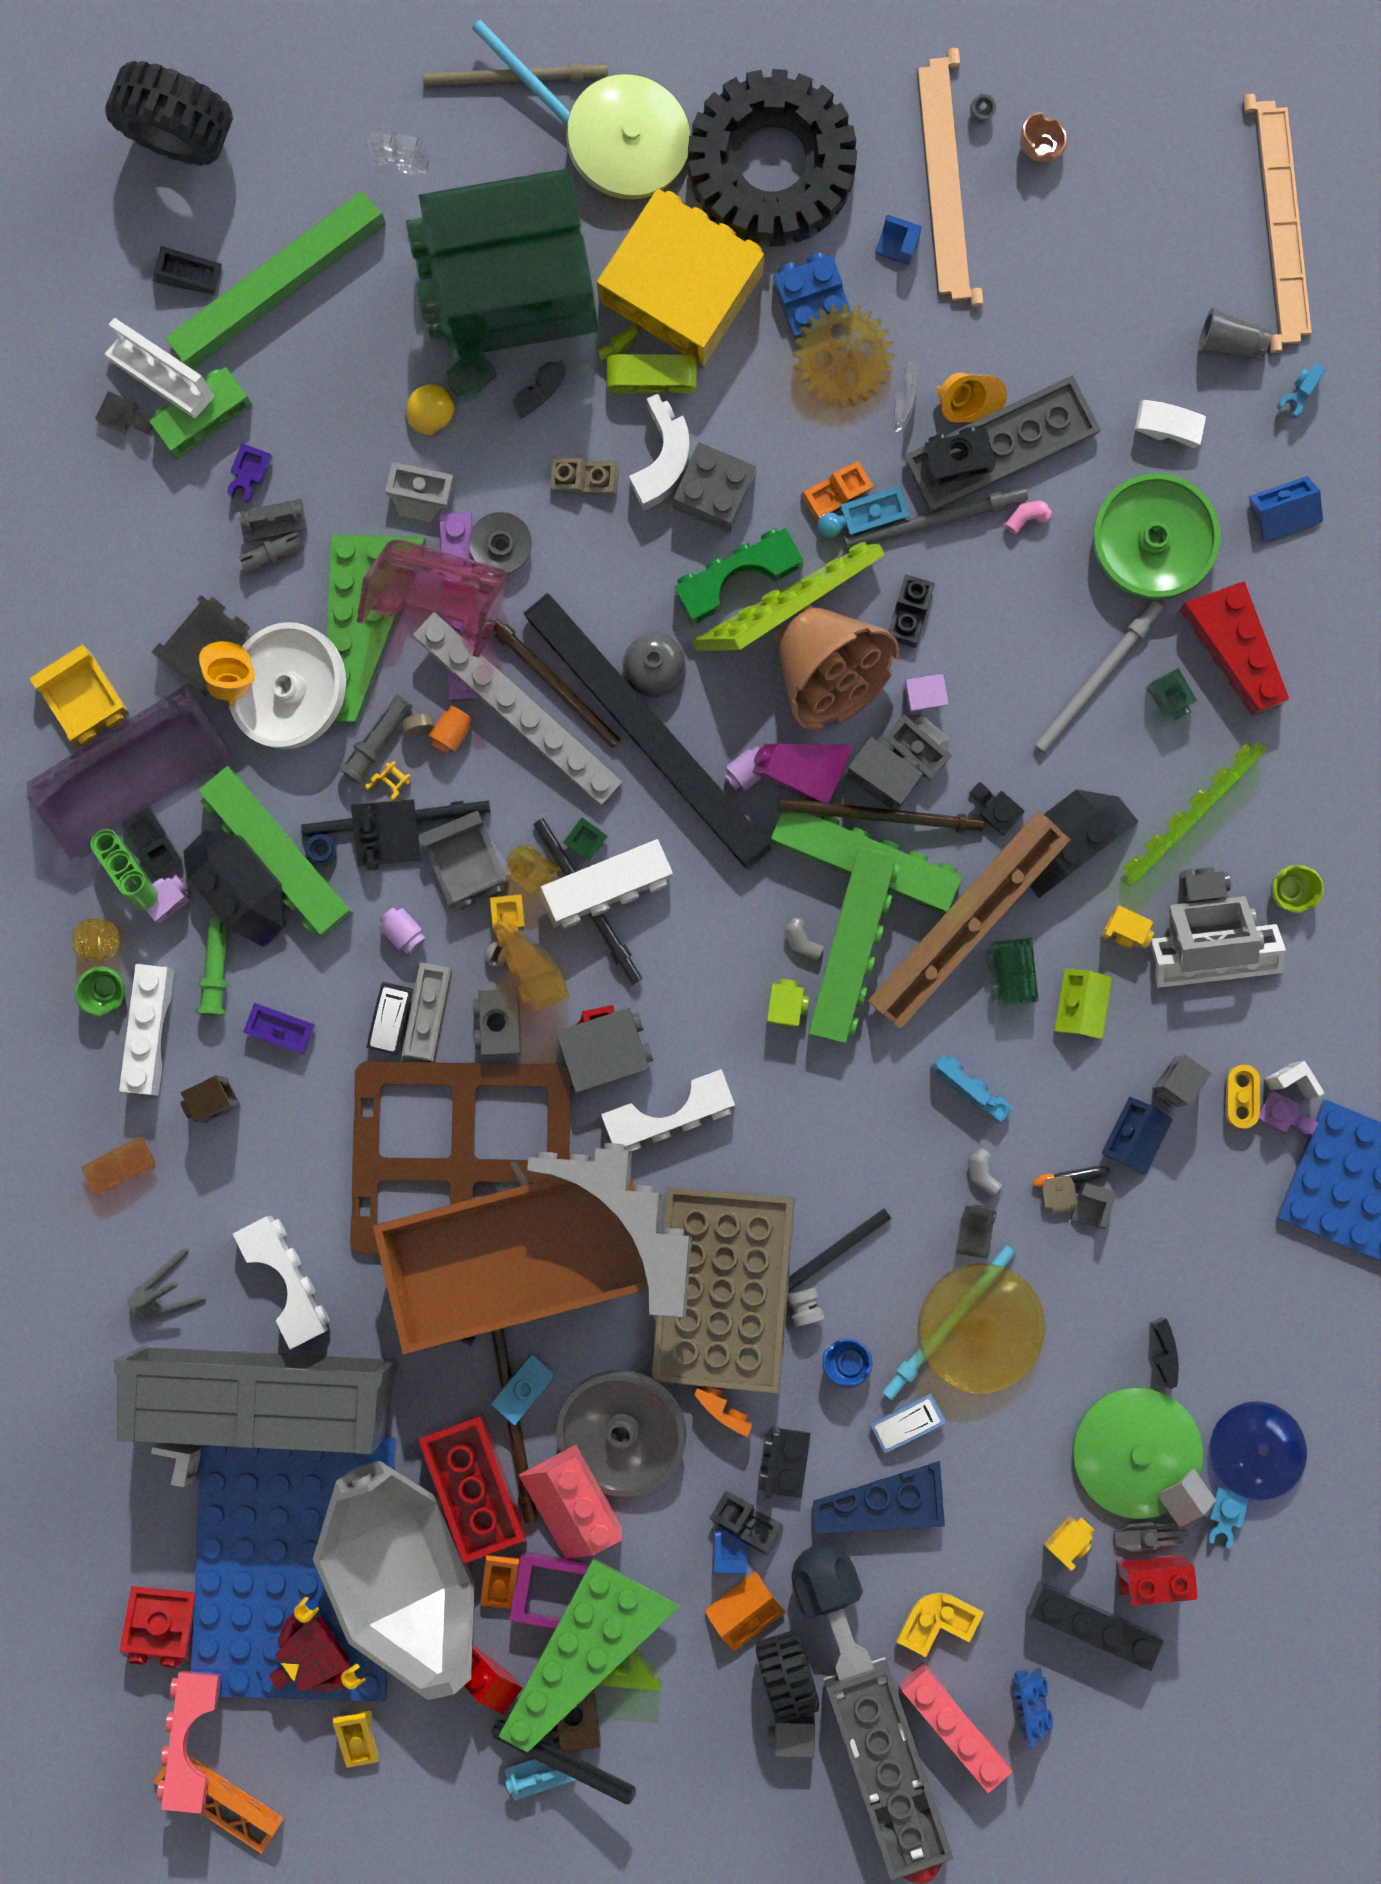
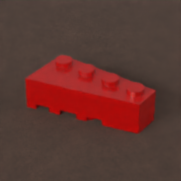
M1245 581L1189 600L1179 609L1180 613L1195 630V635L1207 647L1213 656V661L1225 673L1230 681V685L1252 716L1282 706L1289 700Z

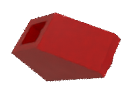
M472 1644L471 1680L464 1687L478 1703L504 1715L523 1687L505 1668Z

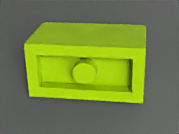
M1064 968L1054 1031L1102 1039L1112 977L1090 970Z

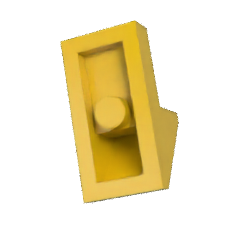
M371 1710L333 1718V1726L346 1768L379 1762V1752L372 1732Z

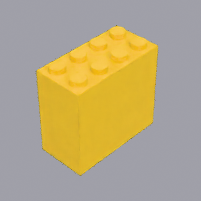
M657 188L597 280L599 303L630 322L636 323L638 327L682 354L695 356L697 363L704 367L761 279L764 268V253L755 242L751 240L743 241L735 236V232L729 226L722 223L717 225L709 220L708 215L697 207L691 209L684 205L681 198L671 191H666L665 193Z

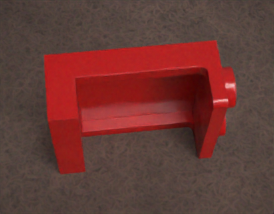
M1181 1555L1116 1561L1120 1594L1122 1596L1130 1595L1131 1604L1134 1606L1190 1601L1198 1598L1195 1566Z

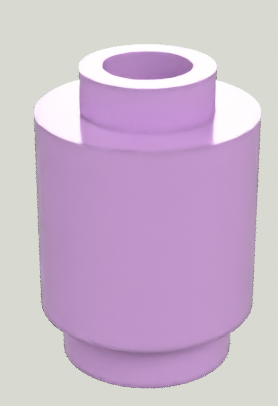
M758 746L753 750L747 749L725 767L728 773L724 777L735 791L740 788L745 792L762 779V777L752 773L755 766L754 758L760 749Z
M393 907L380 919L383 924L379 929L399 951L403 950L406 955L411 954L426 940L422 934L423 929L404 908L396 910Z

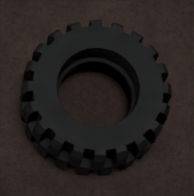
M130 61L119 69L105 106L108 122L112 123V126L117 131H121L128 139L134 140L138 145L149 148L152 152L159 155L162 154L173 160H180L187 164L195 163L200 166L204 164L210 165L219 158L233 121V115L227 101H223L218 93L211 91V88L205 84H200L195 81L196 79L180 74L179 71L174 69H167L162 65L149 64L145 61Z

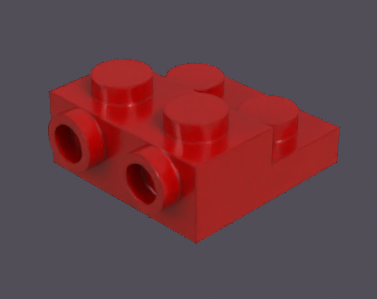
M131 1586L119 1649L123 1657H128V1663L146 1665L147 1659L160 1660V1666L174 1669L179 1668L180 1663H188L193 1636L192 1623L196 1598L195 1592Z

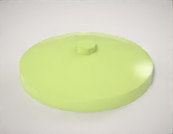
M626 74L603 78L583 91L573 105L566 129L569 156L579 174L591 186L604 194L615 198L631 200L653 196L657 188L663 191L674 182L683 169L688 157L690 129L686 115L675 97L664 87L650 79Z

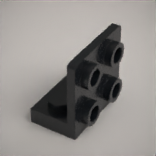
M772 1427L771 1434L765 1433L762 1453L763 1456L768 1457L767 1465L760 1466L758 1489L763 1490L764 1498L771 1499V1494L802 1498L810 1432Z

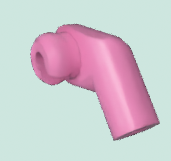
M1041 500L1023 503L1016 509L1004 526L1011 533L1017 534L1027 520L1036 519L1038 522L1045 523L1051 518L1052 512L1048 508V504Z

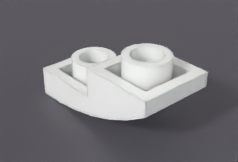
M1142 400L1139 405L1135 430L1160 441L1168 437L1191 448H1195L1201 445L1206 416L1175 405Z

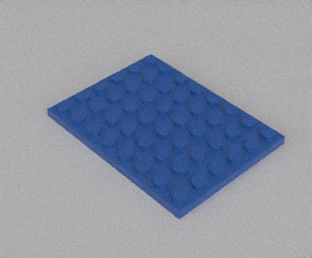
M386 1437L372 1454L201 1445L195 1575L196 1598L191 1672L221 1674L219 1697L386 1701L388 1671L348 1644L317 1571L313 1557L336 1481L356 1467L381 1461L395 1470L396 1437ZM303 1598H309L305 1603L309 1610L319 1608V1614L353 1660L350 1667L355 1664L360 1666V1668L354 1671L355 1676L358 1679L366 1678V1681L355 1689L350 1690L346 1688L337 1692L313 1693L308 1689L302 1692L293 1681L279 1691L271 1682L269 1674L282 1665L275 1655L280 1649L277 1641L286 1618L294 1611ZM256 1671L260 1673L262 1681L258 1679Z

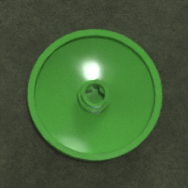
M1147 473L1126 480L1107 496L1096 515L1092 539L1096 559L1102 571L1111 582L1123 591L1139 598L1160 600L1179 596L1201 582L1217 558L1221 532L1219 519L1212 503L1198 487L1175 475Z
M1129 1387L1118 1389L1102 1396L1086 1410L1075 1430L1072 1458L1079 1482L1096 1503L1109 1512L1122 1517L1146 1519L1169 1512L1158 1497L1162 1490L1178 1483L1192 1469L1200 1476L1203 1463V1446L1199 1430L1193 1418L1176 1400L1149 1388Z

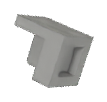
M1194 1469L1188 1471L1178 1483L1162 1490L1158 1495L1179 1527L1204 1516L1216 1501Z

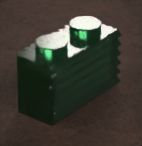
M1032 938L994 941L991 943V949L986 950L988 968H994L995 981H990L991 999L997 1000L998 1007L1039 1002Z

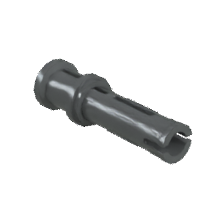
M396 694L389 707L384 711L364 740L354 744L355 750L344 764H340L337 767L338 770L360 785L363 781L361 778L372 763L378 761V752L413 706Z

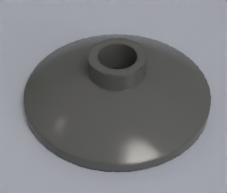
M494 512L484 516L474 525L469 538V548L474 561L483 570L493 574H508L518 570L527 561L532 549V538L527 525L519 517L507 512ZM499 541H504L507 543V548L499 551L496 549V544Z

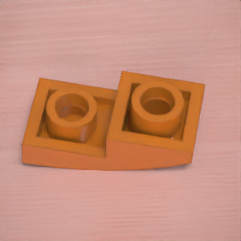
M696 1387L694 1395L710 1414L730 1429L748 1437L752 1427V1422L747 1420L748 1414L734 1408H730L729 1413L723 1411L727 1402V1398L721 1396L723 1390L717 1387Z

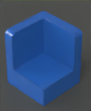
M887 215L875 250L876 254L910 266L920 238L922 226Z
M715 1529L714 1573H747V1544L724 1529Z

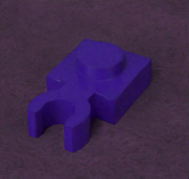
M241 443L230 471L232 475L238 478L228 486L227 493L229 497L234 498L235 492L242 488L245 489L243 501L250 503L253 498L251 486L253 483L262 485L272 460L271 453Z

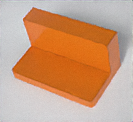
M753 1572L709 1606L705 1613L720 1637L735 1652L786 1613V1611L768 1590L761 1577L756 1572Z

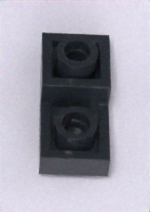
M563 360L556 363L550 361L542 365L538 372L534 374L537 387H526L516 394V398L512 399L520 419L540 407L560 386L566 376Z
M905 574L888 629L898 643L916 648L935 583Z

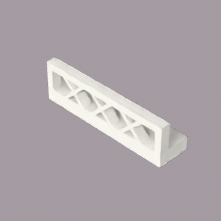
M116 318L108 324L118 339L104 355L111 363L194 419L215 397L200 374Z
M1277 924L1256 926L1257 931L1261 930L1264 937L1272 936L1274 942L1264 944V949L1259 951L1258 963L1181 972L1176 954L1162 956L1161 949H1174L1171 936L1151 939V949L1156 962L1155 981L1157 988L1284 973L1286 949ZM1242 928L1196 933L1192 934L1195 943L1244 937Z

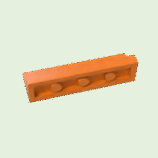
M189 1755L195 1767L209 1775L207 1794L214 1800L205 1803V1810L200 1814L262 1854L284 1820V1817ZM162 1767L153 1783L158 1785L160 1780H165L166 1767ZM223 1804L240 1815L241 1819L228 1821L222 1816L220 1805ZM215 1806L216 1812L211 1810L209 1807ZM249 1822L267 1833L262 1842L250 1835ZM242 1824L243 1830L236 1825Z

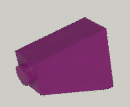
M764 743V746L755 755V766L752 773L808 801L829 803L853 747L848 744Z

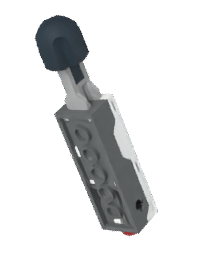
M827 1544L812 1546L803 1551L794 1562L791 1574L793 1590L802 1614L808 1617L828 1614L839 1649L834 1659L837 1673L824 1677V1682L890 1880L902 1877L915 1884L930 1882L937 1877L943 1862L954 1858L886 1658L882 1657L871 1661L868 1651L853 1640L843 1609L859 1601L863 1593L855 1566L849 1556L838 1547Z

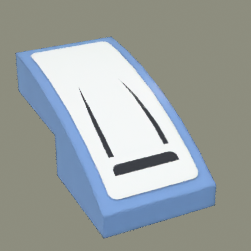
M930 1393L904 1405L901 1409L873 1421L870 1426L884 1453H887L946 1423V1420L933 1394Z

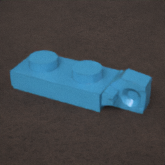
M942 1055L937 1058L931 1066V1070L975 1107L981 1108L997 1123H1001L1013 1107L1003 1096H991L987 1092V1085L977 1077L973 1076L971 1079L962 1072L964 1067L953 1057L948 1056L946 1058Z

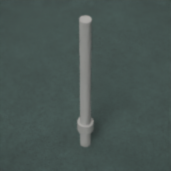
M1153 601L1139 619L1135 618L1127 628L1129 630L1128 633L1034 746L1039 751L1045 753L1137 640H1142L1150 631L1149 626L1164 609L1161 604Z

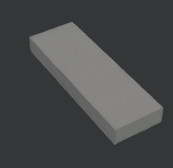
M420 962L402 1056L434 1062L452 968Z

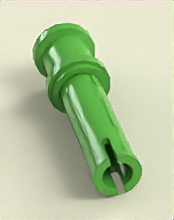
M210 918L208 919L204 978H201L198 986L201 988L200 1007L196 1008V1013L210 1016H225V1010L222 1009L223 993L227 989L226 980H223L228 927L221 919Z

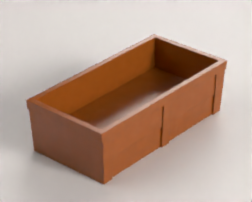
M630 1176L629 1191H634L632 1176ZM558 1177L373 1225L403 1354L435 1348L445 1343L525 1322L537 1321L548 1318L551 1315L634 1293L649 1291L641 1256L632 1236L619 1217L589 1191Z

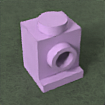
M177 875L172 879L168 877L165 880L163 878L157 880L153 885L157 889L158 899L146 911L155 922L164 923L190 901L189 897L185 894L188 887Z

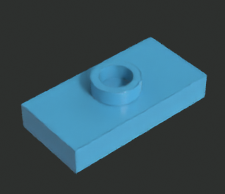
M529 1354L490 1401L489 1405L511 1425H515L556 1375L536 1357Z

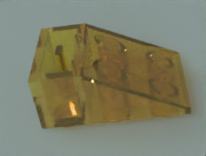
M502 913L498 914V923L494 924V931L500 945L507 944L510 953L506 954V960L512 975L519 974L522 982L518 983V990L524 1005L531 1004L533 1011L569 998L568 987L557 960Z

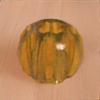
M87 919L78 923L73 931L71 941L73 950L81 959L99 962L109 960L115 956L121 939L118 929L112 922L105 919Z

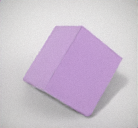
M944 674L905 680L904 691L909 716L921 714L924 709L943 707L948 704Z

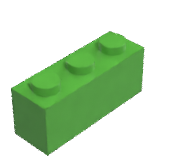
M226 367L221 370L216 369L205 377L204 380L215 397L195 419L172 404L171 406L166 405L158 409L153 415L154 418L149 420L176 459L252 406L248 396Z

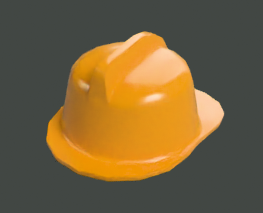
M959 372L949 376L942 386H936L943 416L948 421L955 423H973L1002 409L1007 400L1005 384L998 377L991 375H970Z
M224 641L210 643L199 654L201 671L209 693L217 699L228 701L229 706L233 707L236 700L248 693L250 684L255 679V672L249 654L240 645Z

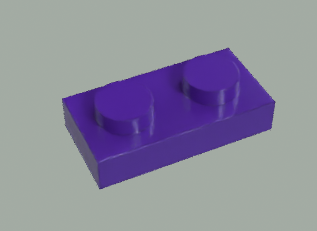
M254 1003L243 1033L305 1055L315 1024Z

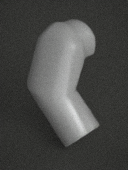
M791 919L785 928V935L791 949L799 954L819 960L824 946L808 940L804 930L806 924L802 919Z
M977 1149L968 1160L969 1177L972 1182L993 1197L1002 1184L989 1175L988 1162L991 1160L989 1152L985 1149Z

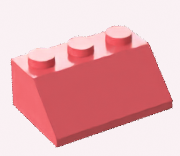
M577 1445L519 1474L523 1485L565 1559L592 1556L622 1541V1525Z

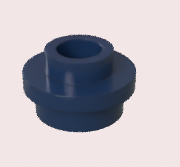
M325 834L312 836L305 845L307 859L318 866L331 863L337 853V846L334 840ZM319 845H325L327 848L326 853L322 856L316 854V848Z

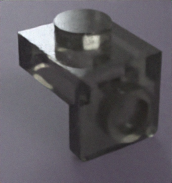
M982 1205L965 1206L960 1218L956 1246L957 1254L983 1259L988 1258L996 1211L989 1210Z

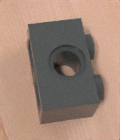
M517 989L479 991V998L473 999L474 1018L480 1017V1030H475V1048L481 1049V1055L522 1054L519 991ZM501 1014L506 1020L505 1027L501 1031L494 1032L489 1028V1020L493 1015Z

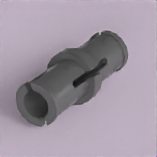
M294 531L273 542L267 540L263 542L264 546L238 557L246 574H249L268 564L273 563V565L279 563L278 560L300 550L302 551L304 548L297 532Z

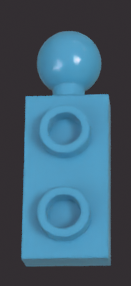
M901 486L842 504L840 505L842 515L826 513L819 518L817 526L820 534L827 538L836 537L844 527L847 528L850 536L907 518L910 515Z

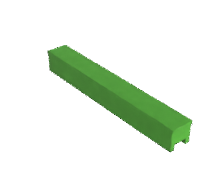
M361 190L166 336V340L181 362L193 369L384 226L386 223L382 212L374 206L363 190Z

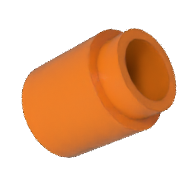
M450 706L448 711L444 710L429 734V737L433 740L431 746L446 755L449 750L455 753L471 728L469 724L472 718L454 706Z

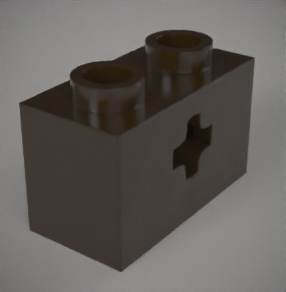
M215 1075L180 1092L184 1099L180 1102L183 1112L188 1119L193 1118L194 1122L207 1123L240 1107V1103L227 1077Z

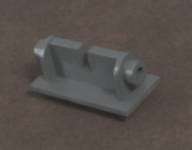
M302 499L240 511L241 517H239L241 528L244 529L246 542L293 533L294 531L307 530Z

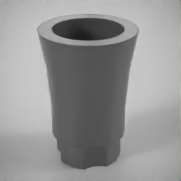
M1212 307L1207 314L1201 331L1199 351L1219 352L1247 359L1252 357L1257 360H1263L1271 341V330L1260 328V325L1243 321Z

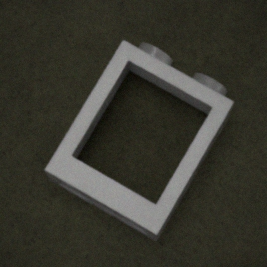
M1246 896L1169 905L1168 929L1181 972L1258 963L1259 951L1264 949V936L1261 930L1257 931L1256 912L1254 908H1249ZM1240 923L1244 937L1194 943L1190 928Z

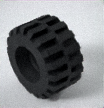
M795 1630L757 1641L756 1655L769 1702L776 1719L782 1723L818 1712L820 1702L800 1635Z

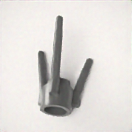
M187 1248L182 1249L144 1284L135 1288L136 1294L128 1298V1305L138 1320L147 1316L153 1320L161 1314L205 1301V1296L201 1295L159 1308L158 1306L162 1304L160 1297L176 1288L177 1282H172L157 1291L154 1288L149 1289L188 1253Z

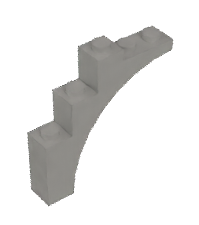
M605 1143L604 1149L595 1148L594 1161H590V1155L571 1154L570 1160L557 1159L558 1153L538 1152L537 1158L528 1157V1171L558 1177L581 1186L598 1197L619 1217L632 1236L644 1264L649 1287V1315L686 1318L692 1237L685 1236L684 1229L664 1228V1234H659L662 1195L654 1193V1187L634 1185V1191H629L632 1153L629 1150H624V1144Z

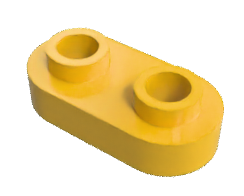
M1245 1064L1233 1067L1226 1076L1225 1114L1227 1121L1233 1127L1239 1129L1254 1126L1260 1116V1076L1255 1068ZM1239 1075H1243L1247 1079L1244 1087H1240L1237 1084V1077ZM1239 1107H1243L1246 1110V1116L1243 1119H1240L1236 1114Z

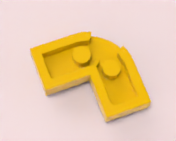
M928 1594L913 1605L896 1642L924 1657L927 1656L940 1628L970 1643L984 1612L950 1594Z

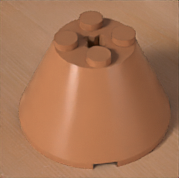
M808 605L800 610L797 617L786 627L779 629L774 636V640L777 642V650L792 714L802 727L809 730H823L825 728L823 724L834 720L840 724L865 708L887 684L893 674L889 669L893 658L898 659L899 657L898 642L888 630L823 608H814L812 605Z

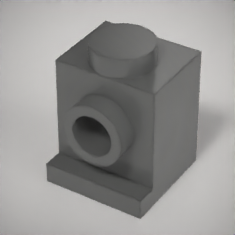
M1214 867L1196 869L1195 875H1192L1191 869L1180 873L1184 903L1224 899L1228 897L1227 891L1231 890L1229 873H1224V871L1214 872Z

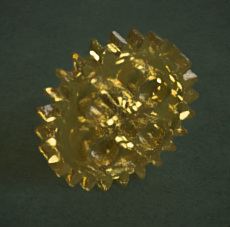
M844 303L841 311L838 312L835 305L832 304L829 307V315L823 309L818 310L819 321L810 316L807 321L811 329L802 326L799 331L805 338H797L794 341L797 346L801 347V350L795 351L792 354L793 357L801 359V362L794 366V370H803L804 372L798 381L808 380L810 384L805 391L809 392L815 388L818 390L816 400L818 401L823 395H826L827 405L829 406L834 402L835 398L838 399L839 406L842 408L845 406L847 399L850 400L852 406H856L858 404V396L865 402L870 399L868 390L874 394L879 393L880 390L876 382L881 384L887 383L888 380L882 373L893 370L890 365L886 364V361L893 359L895 355L886 352V349L894 343L893 341H884L883 339L889 330L879 331L877 327L882 321L880 318L874 322L869 320L872 313L871 310L863 316L860 315V305H857L852 312H849L847 303ZM833 326H840L845 330L846 338L844 341H836L832 338L831 328ZM854 331H858L859 336L847 353L849 359H846L840 365L834 378L829 380L828 375L840 358V354L836 351L841 352L847 346ZM865 342L871 346L872 355L870 358H863L859 355L857 351L859 343ZM817 353H824L829 357L830 364L828 368L822 369L816 365L814 358ZM849 369L855 373L856 382L854 385H847L842 381L841 373L843 370Z

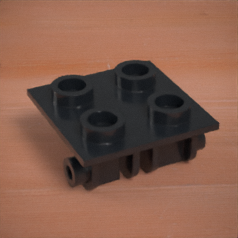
M414 799L351 804L358 866H366L367 870L379 869V864L421 861Z

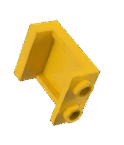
M83 644L29 678L35 689L42 694L67 733L66 737L75 746L79 744L84 746L91 743L98 737L96 733L106 727L110 729L119 725L124 720L123 716L129 713L96 659Z

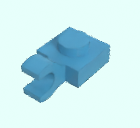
M1315 363L1310 371L1304 368L1293 384L1298 387L1297 391L1284 395L1279 401L1277 409L1281 410L1285 403H1292L1295 411L1292 413L1291 418L1295 419L1303 410L1306 399L1327 369L1318 363Z

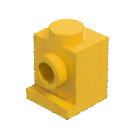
M1118 905L1113 909L1101 937L1108 939L1113 935L1116 937L1114 941L1123 947L1132 949L1134 945L1146 949L1154 935V931L1150 930L1153 921Z
M1069 1516L1047 1539L1044 1545L1072 1571L1076 1566L1071 1561L1075 1557L1077 1559L1082 1558L1091 1548L1089 1542L1093 1538L1091 1535L1095 1530L1082 1517L1076 1522Z

